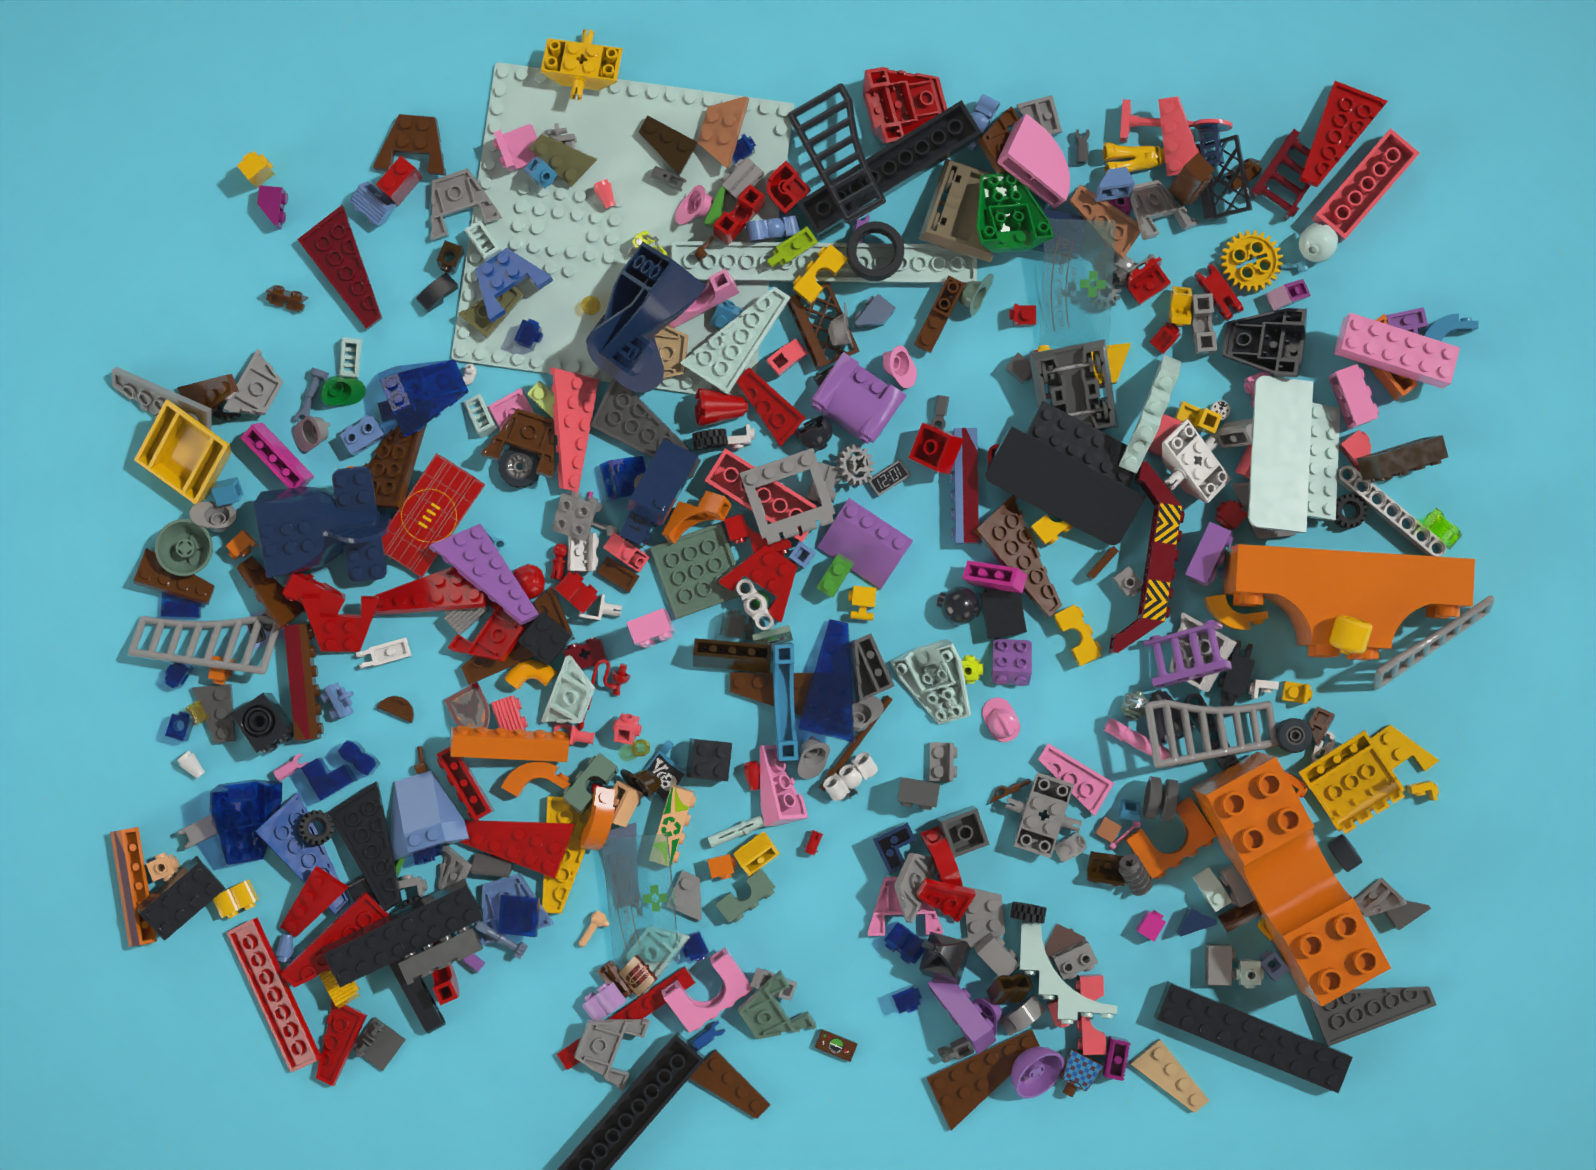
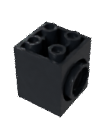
M272 693L260 694L231 714L256 753L266 754L268 752L269 754L278 748L277 744L286 743L294 737L293 724ZM263 717H264V719H265V724H264V725H262V722H261V720H262Z

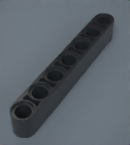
M1189 694L1185 698L1184 703L1190 704L1189 700L1191 697H1196L1199 701L1198 706H1207L1200 694ZM1189 712L1201 733L1198 713ZM1206 714L1209 732L1214 730L1218 735L1214 716ZM1219 735L1215 741L1210 740L1212 750L1220 749ZM1235 754L1227 755L1224 758H1215L1221 771L1226 770L1230 764L1239 763Z

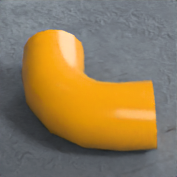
M526 660L515 665L506 674L504 679L518 690L529 679H536L546 687L556 676L557 671L540 660Z

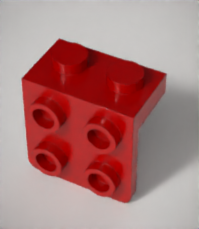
M1160 257L1149 259L1145 263V267L1140 270L1137 268L1129 274L1130 277L1128 278L1126 288L1139 306L1171 285V281L1160 268L1162 263Z

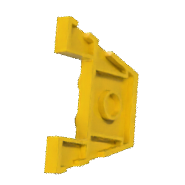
M1387 725L1371 737V740L1392 770L1411 756L1414 757L1423 771L1428 770L1439 762L1436 757L1392 725Z

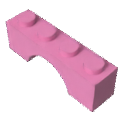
M726 268L708 278L707 287L684 313L669 324L672 328L740 293L733 277Z

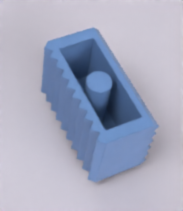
M368 181L360 184L349 200L354 205L353 207L356 211L365 214L370 223L378 226L386 223L396 207L393 201Z

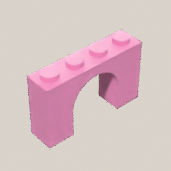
M726 947L709 957L712 966L723 979L722 989L715 998L709 1001L694 1000L687 994L678 980L661 991L663 998L689 1033L700 1029L703 1023L709 1019L716 1018L719 1012L733 1006L735 1001L741 997H746L753 989L750 986L751 981Z

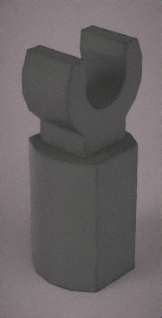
M1078 129L1075 132V139L1078 141L1076 143L1077 164L1089 162V143H1087L1090 135L1089 130H1086L1085 137L1079 135Z
M936 396L934 408L936 417L933 418L931 425H935L936 421H941V428H945L944 416L947 415L948 396Z

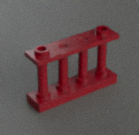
M1295 129L1291 131L1249 193L1253 199L1258 195H1263L1286 210L1287 213L1283 217L1284 220H1287L1290 216H1295L1299 210V207H1297L1298 203L1311 186L1306 183L1304 188L1301 189L1278 174L1276 170L1280 163L1281 165L1285 164L1298 174H1302L1303 167L1288 158L1289 155L1286 154L1290 148H1295L1305 156L1309 154L1310 149L1299 142L1297 137L1300 132ZM1268 179L1271 181L1275 180L1298 196L1292 205L1267 189L1265 184Z

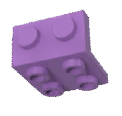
M994 639L991 683L999 685H1029L1032 674V643L1028 640Z

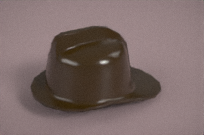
M626 769L620 770L622 778L628 785L641 791L649 801H653L652 795L662 784L661 780L653 772L644 769L633 774Z

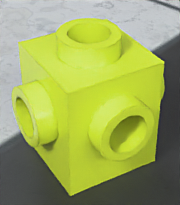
M964 655V658L960 659L965 683H975V680H979L980 675H983V664H980V658H975V655Z

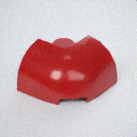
M787 161L771 174L766 186L769 198L784 215L797 206L798 201L811 192V189L799 177V173Z

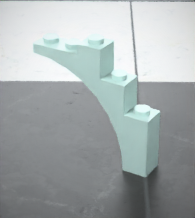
M1163 355L1137 425L1119 463L1120 467L1134 473L1138 472L1149 446L1160 427L1161 418L1179 377L1181 361Z
M1041 923L1021 924L1020 971H1024V975H1036V972H1039V996H1043V999L1054 1000V996L1058 997V1020H1062L1061 1024H1073V1021H1077L1078 1013H1081V1017H1093V1014H1101V1018H1113V1015H1117V1006L1102 1004L1088 999L1074 991L1060 978L1046 955L1042 940Z

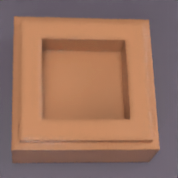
M1104 817L1095 834L1113 843L1122 826Z

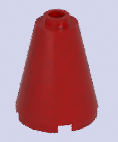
M697 388L695 399L699 400H697V405H695V418L698 426H706L743 417L748 412V402L744 400V397L704 388Z

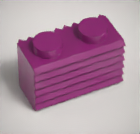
M1109 1036L1103 1076L1105 1078L1125 1080L1123 1078L1127 1068L1125 1065H1127L1128 1050L1131 1045L1127 1039Z

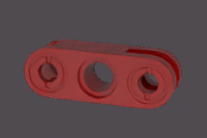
M1209 264L1207 269L1210 275L1205 278L1201 273L1197 272L1194 275L1195 279L1206 294L1212 293L1213 305L1226 321H1229L1233 318L1228 308L1229 305L1237 313L1243 311L1244 308L1213 264Z

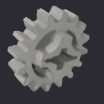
M852 444L842 448V451L837 454L840 458L835 459V462L839 466L835 467V469L840 470L838 477H844L843 483L848 482L849 486L855 485L857 487L868 483V479L872 478L870 473L875 471L871 467L874 461H870L872 454H866L867 448L861 450V445L855 446Z

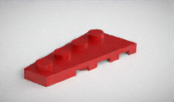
M316 866L280 928L297 937L343 894L349 886Z
M331 1000L330 1015H328L327 1031L323 1039L324 1046L321 1053L322 1059L319 1060L317 1079L330 1086L336 1085L367 1014L347 1004L338 1008Z

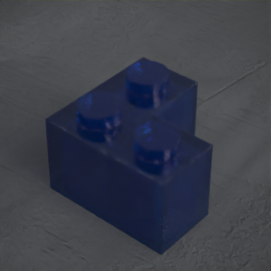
M316 758L301 767L320 801L328 799L358 781L348 764L342 765L330 772L323 758Z

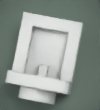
M746 424L747 435L728 436V445L732 446V449H742L744 445H751V440H755L754 428H750V424Z

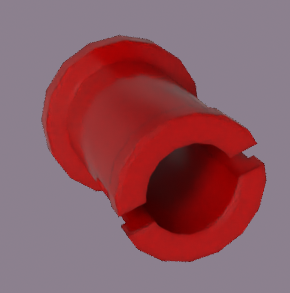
M812 830L807 845H804V852L815 856L816 852L818 853L817 848L823 834Z

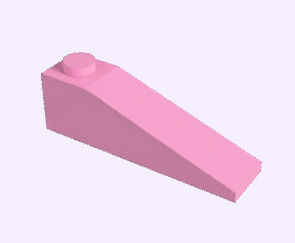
M776 745L760 746V799L765 826H779L808 818L804 799L801 794L797 793L793 785L795 781L793 777H789L786 771L787 765L785 761H778L776 759Z

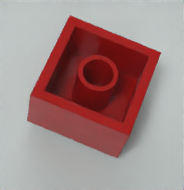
M922 422L908 458L937 472L950 474L964 439L935 425Z

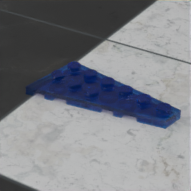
M829 619L798 728L803 731L855 743L849 624Z

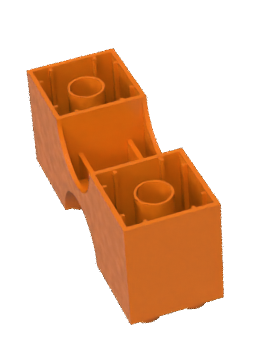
M1255 752L1239 761V763L1190 788L1208 824L1217 835L1216 838L1226 857L1235 865L1253 894L1263 915L1264 926L1284 963L1290 968L1289 972L1302 994L1322 1007L1391 969L1354 898L1342 887L1326 862L1314 837V825L1276 756Z

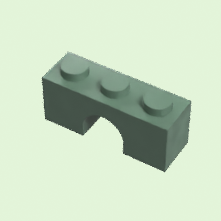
M601 753L597 756L594 755L589 760V766L586 770L580 771L575 778L576 782L572 786L569 785L563 792L564 802L581 815L587 811L593 802V796L587 792L588 784L597 780L607 786L619 771L618 766Z
M762 868L746 879V882L751 887V895L747 899L740 900L730 892L715 904L729 923L732 921L738 922L744 917L742 914L747 909L752 911L759 905L758 901L762 897L767 899L775 893L773 889L776 886Z

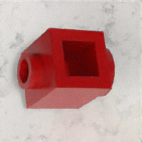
M1228 500L1226 503L1222 501L1216 508L1218 512L1215 515V520L1221 527L1235 530L1248 514L1242 510L1243 506L1236 500Z

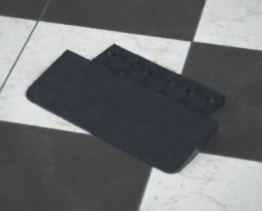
M1045 401L1041 402L1026 434L1012 426L1009 427L986 470V479L991 484L1109 545H1117L1121 542L1146 498L1128 488L1134 472L1119 466L1127 448L1126 444Z

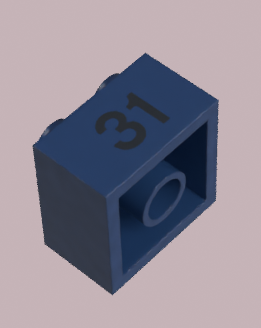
M630 511L620 536L644 547V544L648 545L652 538L650 533L652 527L656 528L658 524Z

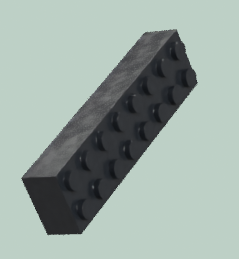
M463 879L324 946L323 955L341 988L483 919V915L466 879Z

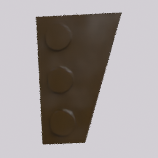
M648 115L638 131L679 176L682 174L698 145L697 141Z

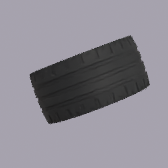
M880 221L865 223L859 226L849 238L846 250L848 263L851 269L863 279L869 281L887 279L895 274L902 264L904 258L903 240L897 230L887 223ZM871 233H879L886 236L894 247V257L891 263L879 270H871L863 266L857 257L859 241L865 235Z

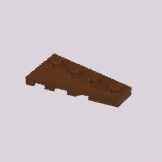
M717 1049L690 1077L691 1080L756 1119L771 1105Z

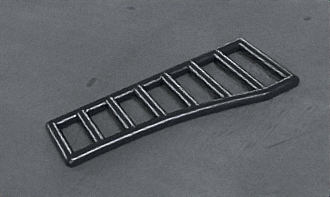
M839 83L788 113L787 116L845 223L849 224L885 204L886 199L863 154L856 127L853 100L843 83ZM840 92L844 99L843 101L800 125L797 116ZM846 108V119L808 139L805 134L806 130ZM849 126L850 136L816 154L813 148L814 145ZM853 143L855 150L853 154L826 169L821 163L823 159ZM858 160L861 169L834 184L829 178L831 174ZM865 175L868 182L866 186L843 199L840 198L838 190ZM873 191L876 200L849 214L845 207L846 205Z

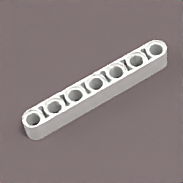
M1349 465L1338 469L1337 481L1356 496H1361L1360 499L1365 500V505L1425 555L1439 557L1445 554L1446 545L1440 538L1370 480H1363L1358 470ZM1343 470H1347L1350 473L1349 480L1343 478ZM1359 482L1364 484V492H1360L1357 489ZM1373 495H1377L1379 497V504H1374L1372 502ZM1388 507L1394 509L1393 517L1387 514ZM1403 519L1409 522L1408 529L1403 528ZM1418 532L1424 534L1423 541L1417 539ZM1433 544L1439 547L1437 554L1433 553L1431 549Z

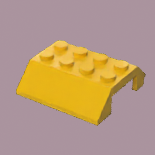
M1365 730L1299 771V774L1316 796L1339 832L1343 830L1345 834L1357 828L1354 822L1358 821L1361 825L1374 817L1371 811L1374 810L1376 814H1379L1390 807L1387 802L1390 799L1395 804L1405 797L1403 794L1405 788Z

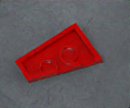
M924 878L916 891L919 899L932 907H937L943 914L951 916L956 922L960 921L976 895L974 889Z

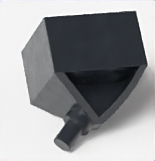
M930 932L928 941L924 940L922 943V947L925 948L919 966L922 975L959 985L971 949L968 942Z

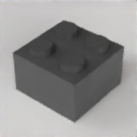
M900 777L897 800L901 801L900 804L903 806L912 807L913 804H919L920 809L932 810V807H937L940 784Z
M974 806L937 819L941 833L946 838L954 858L990 845L978 809Z

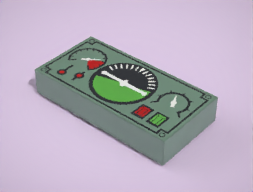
M788 625L752 635L754 644L772 645V643H784L793 640L790 626Z

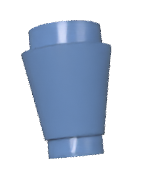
M281 934L275 952L278 962L291 963L292 958H294L293 935Z

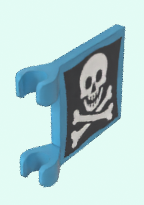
M669 740L645 768L653 772L661 780V786L653 795L664 804L667 802L671 786H681L687 778V766L682 769L666 756L674 745Z

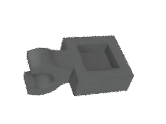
M965 1037L951 1042V1047L943 1046L937 1049L943 1063L949 1062L953 1058H956L958 1061L974 1053L971 1041H967Z

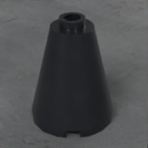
M1161 689L1151 694L1152 697L1149 699V702L1164 699L1174 701L1167 691L1162 692ZM1170 708L1175 740L1177 741L1184 737L1181 713L1178 709ZM1153 709L1159 742L1161 745H1166L1167 734L1163 709ZM1190 720L1191 729L1195 730L1196 728Z

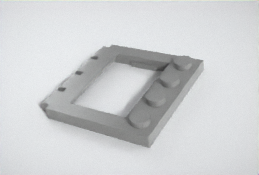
M813 448L740 473L762 539H767L768 545L781 541L779 533L782 532L785 539L799 535L797 528L801 526L803 533L818 528L817 520L820 521L821 527L834 523L832 515L835 514ZM810 469L813 477L812 482L822 506L767 524L766 514L755 488Z

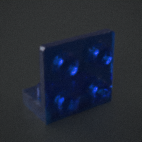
M643 456L609 460L600 464L607 502L632 496L635 491V478L646 471Z

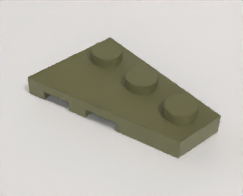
M541 133L529 146L532 152L541 158L571 187L597 161L596 157L589 156L544 133Z
M514 286L496 298L506 314L494 322H491L488 318L484 299L475 302L473 306L462 310L458 314L488 339L525 295Z

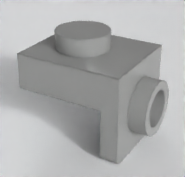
M1075 832L1070 837L1056 843L1054 850L1063 863L1081 854L1087 846L1085 839Z
M412 874L401 876V880H399L400 889L417 885L419 897L426 895L425 891L428 890L426 879L423 880L422 876L413 877Z

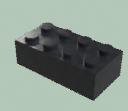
M196 856L139 904L136 909L143 919L165 941L226 888L202 860Z

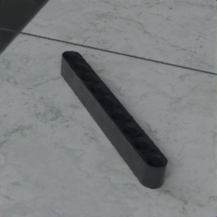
M363 874L346 883L349 886L348 890L354 902L366 891L380 904ZM403 957L390 963L389 966L427 1034H430L446 1025L445 1019L421 977L416 978L413 983L407 985L398 965L405 958Z

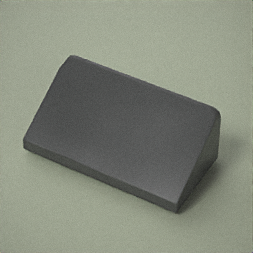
M475 853L471 873L508 878L512 872L513 862L495 855Z

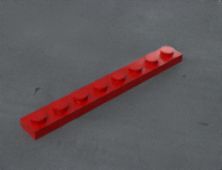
M684 966L607 1020L643 1019L667 1003L661 991L678 980L684 990L696 982ZM581 1037L557 1053V1056L567 1070L580 1062L575 1058V1052Z

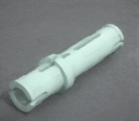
M762 815L748 821L743 820L736 826L708 836L711 847L714 848L744 834L749 835L751 831L765 826Z

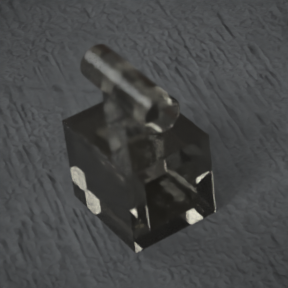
M730 609L729 613L723 612L719 635L742 639L744 631L746 632L745 640L753 641L752 635L754 634L756 623L752 617H749L748 624H745L746 616L740 615L741 611Z

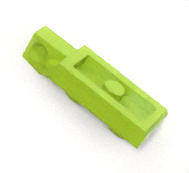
M805 227L778 245L772 251L774 256L769 258L767 263L771 268L779 263L781 266L788 264L818 244V241L810 229Z

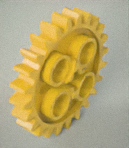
M1246 230L1245 236L1239 232L1237 234L1238 239L1232 236V243L1227 242L1225 244L1229 249H1222V252L1226 255L1220 257V260L1225 261L1220 267L1226 268L1222 275H1229L1226 281L1233 280L1232 287L1238 284L1239 291L1246 287V292H1249L1251 288H1253L1254 292H1257L1258 286L1261 290H1264L1265 284L1271 286V280H1277L1275 274L1281 273V270L1277 267L1283 265L1282 262L1278 261L1283 255H1277L1281 248H1274L1276 241L1270 243L1271 236L1265 239L1263 238L1264 232L1258 236L1256 230L1253 231L1252 235H1250L1249 230ZM1252 245H1258L1261 250L1260 253H1255L1252 250ZM1235 252H1240L1243 255V260H1237L1234 256ZM1267 254V257L1258 259L1254 263H1248L1239 269L1236 268L1237 265L1246 263L1249 259L1253 260L1260 255ZM1260 262L1267 263L1268 270H1262ZM1242 270H1248L1251 273V277H1244Z

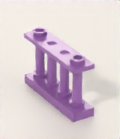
M1215 620L1205 621L1202 626L1162 637L1160 635L1151 636L1148 641H1144L1145 646L1153 647L1159 674H1157L1156 678L1151 679L1153 686L1163 688L1232 669L1231 662L1223 659L1219 651L1215 630L1223 628L1222 624L1215 622ZM1208 633L1213 656L1212 663L1208 664L1202 662L1197 635ZM1188 637L1195 662L1193 668L1189 669L1184 667L1179 640ZM1170 642L1177 668L1171 674L1166 672L1161 645Z

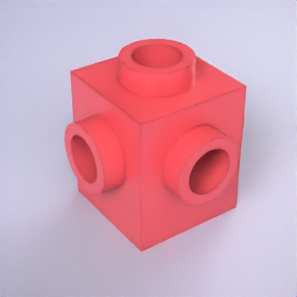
M621 713L618 720H615L613 724V731H615L614 741L633 745L636 737L641 734L642 725H639L640 717Z

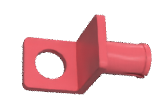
M555 723L554 731H558L560 728L568 730L569 745H574L576 742L593 745L594 732L579 731L577 726Z

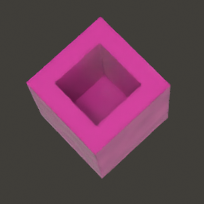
M1147 910L1135 930L1150 940L1155 941L1166 921L1162 920L1163 915L1153 910L1151 913Z

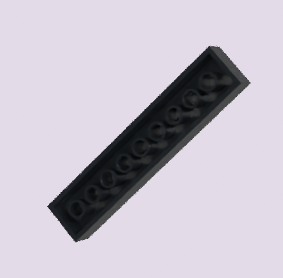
M961 100L867 158L866 161L881 192L886 197L980 139L982 132ZM860 164L833 179L832 183L834 184L861 169ZM865 175L838 190L840 198L843 199L866 186L868 182ZM825 185L798 201L799 206L819 238L845 222ZM873 191L845 207L849 214L876 200Z
M1167 981L1154 1014L1156 1020L1338 1094L1353 1058L1345 1052L1330 1046L1328 1047L1325 1044L1170 981Z
M676 1032L557 1170H610L701 1066L706 1057L681 1034Z

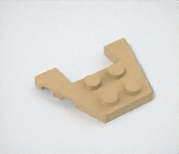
M666 326L655 335V341L664 366L663 378L685 374V366L680 364V362L686 359L689 336L669 326Z

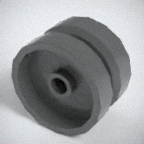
M1149 776L1143 803L1144 818L1155 819L1159 812V817L1162 821L1172 822L1178 800V780L1166 779L1162 786L1161 778Z

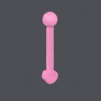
M1135 821L1129 830L1115 842L1109 844V848L1112 850L1116 849L1118 843L1134 829L1141 827V822Z

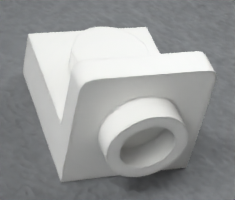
M1252 679V683H1249L1248 694H1251L1252 699H1258L1259 688H1261V692L1272 693L1273 689L1278 690L1279 682Z

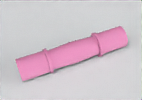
M1110 717L1103 731L1118 738L1121 742L1125 741L1134 748L1152 756L1153 759L1149 738L1131 730L1130 726H1126ZM1160 743L1161 760L1170 758L1169 749Z

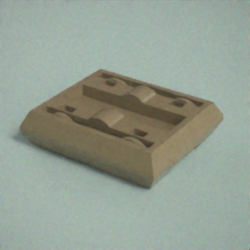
M946 159L918 239L991 263L994 253L986 247H982L976 229L980 176L991 173ZM944 189L947 193L949 191L946 202L941 200ZM938 205L944 206V209L940 221L938 222L941 213L937 212Z

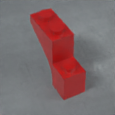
M743 514L724 520L730 542L735 541V544L746 542V538L749 537L753 552L764 544L768 545L766 538L762 539L760 533L752 531L747 526ZM783 538L779 542L768 545L782 555L790 553L789 549H792L791 542Z

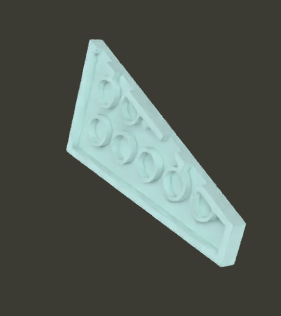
M773 287L737 318L713 335L706 343L682 360L680 364L729 394L791 297Z

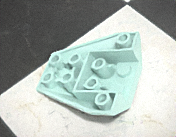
M944 639L916 647L891 661L899 680L938 724L971 715L962 662L952 642Z

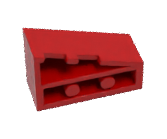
M295 572L287 575L282 594H284L286 599L302 603V596H320V614H338L345 602L344 593L325 582L321 583L313 579L314 575L310 573L305 575L301 572Z

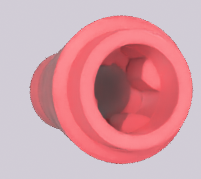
M608 179L593 184L594 192L603 203L605 209L616 205L611 182H608Z

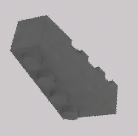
M467 926L459 930L458 934L452 937L448 935L440 939L441 942L434 945L432 943L423 947V950L417 953L413 952L405 956L398 965L407 985L413 983L416 978H424L435 972L436 969H443L454 961L462 960L482 950L483 946L475 928Z

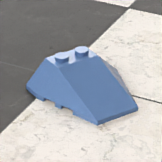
M432 771L395 781L390 836L395 861L414 856V852L447 842L453 844L469 839L465 820Z

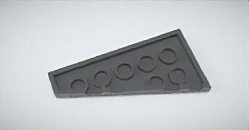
M614 378L612 379L593 418L591 427L652 458L663 439L694 453L632 390H629ZM699 457L697 458L696 465L691 475L689 476L691 478L694 476L701 462V459Z
M1429 986L1353 989L1322 1007L1309 999L1328 1047L1436 1006Z

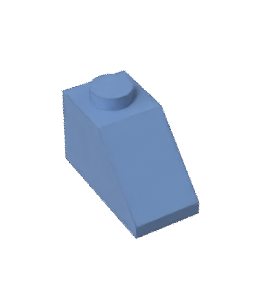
M1126 167L1109 169L1099 184L1095 196L1096 202L1131 196L1135 182Z

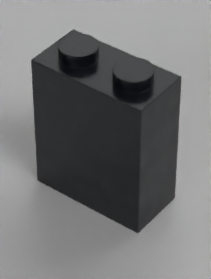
M986 588L984 593H980L988 639L1027 632L1020 593Z

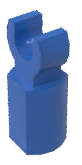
M719 1020L713 1022L711 1029H705L691 1040L697 1050H701L715 1039L714 1036L724 1034L725 1029L721 1031L715 1029V1026L719 1024Z

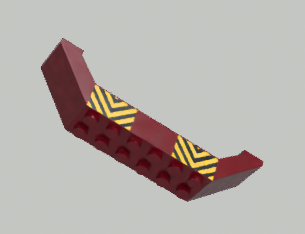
M1142 461L1134 484L1140 485L1154 505L1137 619L1121 632L1111 634L1108 652L1110 654L1119 653L1165 622V619L1169 618L1170 607H1167L1168 600L1173 595V588H1170V585L1176 575V569L1173 566L1174 561L1178 560L1179 550L1176 549L1177 542L1181 540L1182 531L1179 530V526L1184 521L1185 512L1182 511V505L1146 461Z

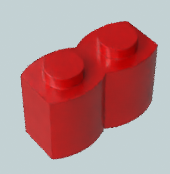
M569 571L554 589L584 614L599 598L596 595L598 590L591 584L586 586L582 582L584 578L576 571L574 573Z

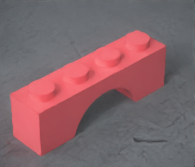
M1078 975V980H1075V991H1079V994L1096 1001L1104 996L1103 975ZM1079 1013L1080 1019L1076 1021L1077 1031H1080V1038H1077L1078 1050H1081L1083 1055L1106 1054L1105 1033L1092 1026L1090 1017H1081V1013Z

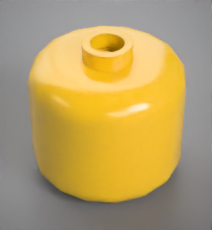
M1338 615L1330 636V644L1339 648V652L1346 655L1364 653L1372 632V625L1361 619Z

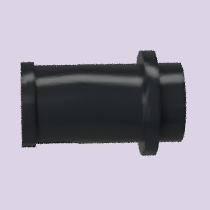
M833 365L819 374L816 373V376L813 377L818 387L827 377Z

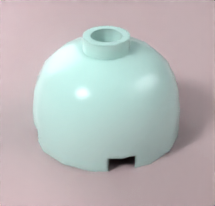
M1311 224L1300 236L1298 242L1299 250L1302 256L1311 262H1324L1330 259L1337 251L1338 236L1329 225Z

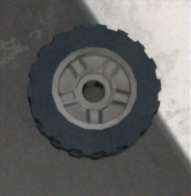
M511 446L500 456V461L498 462L500 476L512 487L526 488L529 485L531 486L539 477L536 474L540 458L535 453ZM520 463H522L523 469L518 470L516 468V465L518 466Z

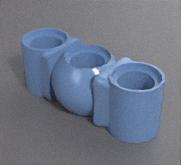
M985 94L981 95L974 108L975 111L971 114L982 134L985 133L990 124V119L992 120L1000 105V102ZM978 140L965 148L974 152L979 144Z
M798 216L746 222L749 242L792 237L800 231Z

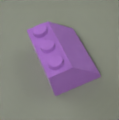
M1209 522L1185 573L1189 581L1204 586L1214 582L1217 576L1215 570L1218 565H1222L1226 556L1223 553L1226 547L1230 548L1234 537H1231L1232 532Z

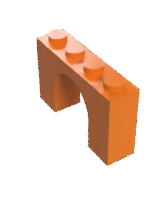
M1186 797L1177 803L1175 813L1186 830L1185 841L1178 850L1171 853L1158 851L1143 829H1138L1124 839L1132 852L1140 858L1152 879L1161 878L1166 874L1165 870L1170 867L1172 869L1176 868L1182 863L1181 860L1183 858L1194 856L1198 853V848L1209 846L1214 842L1213 838L1217 836L1191 797Z

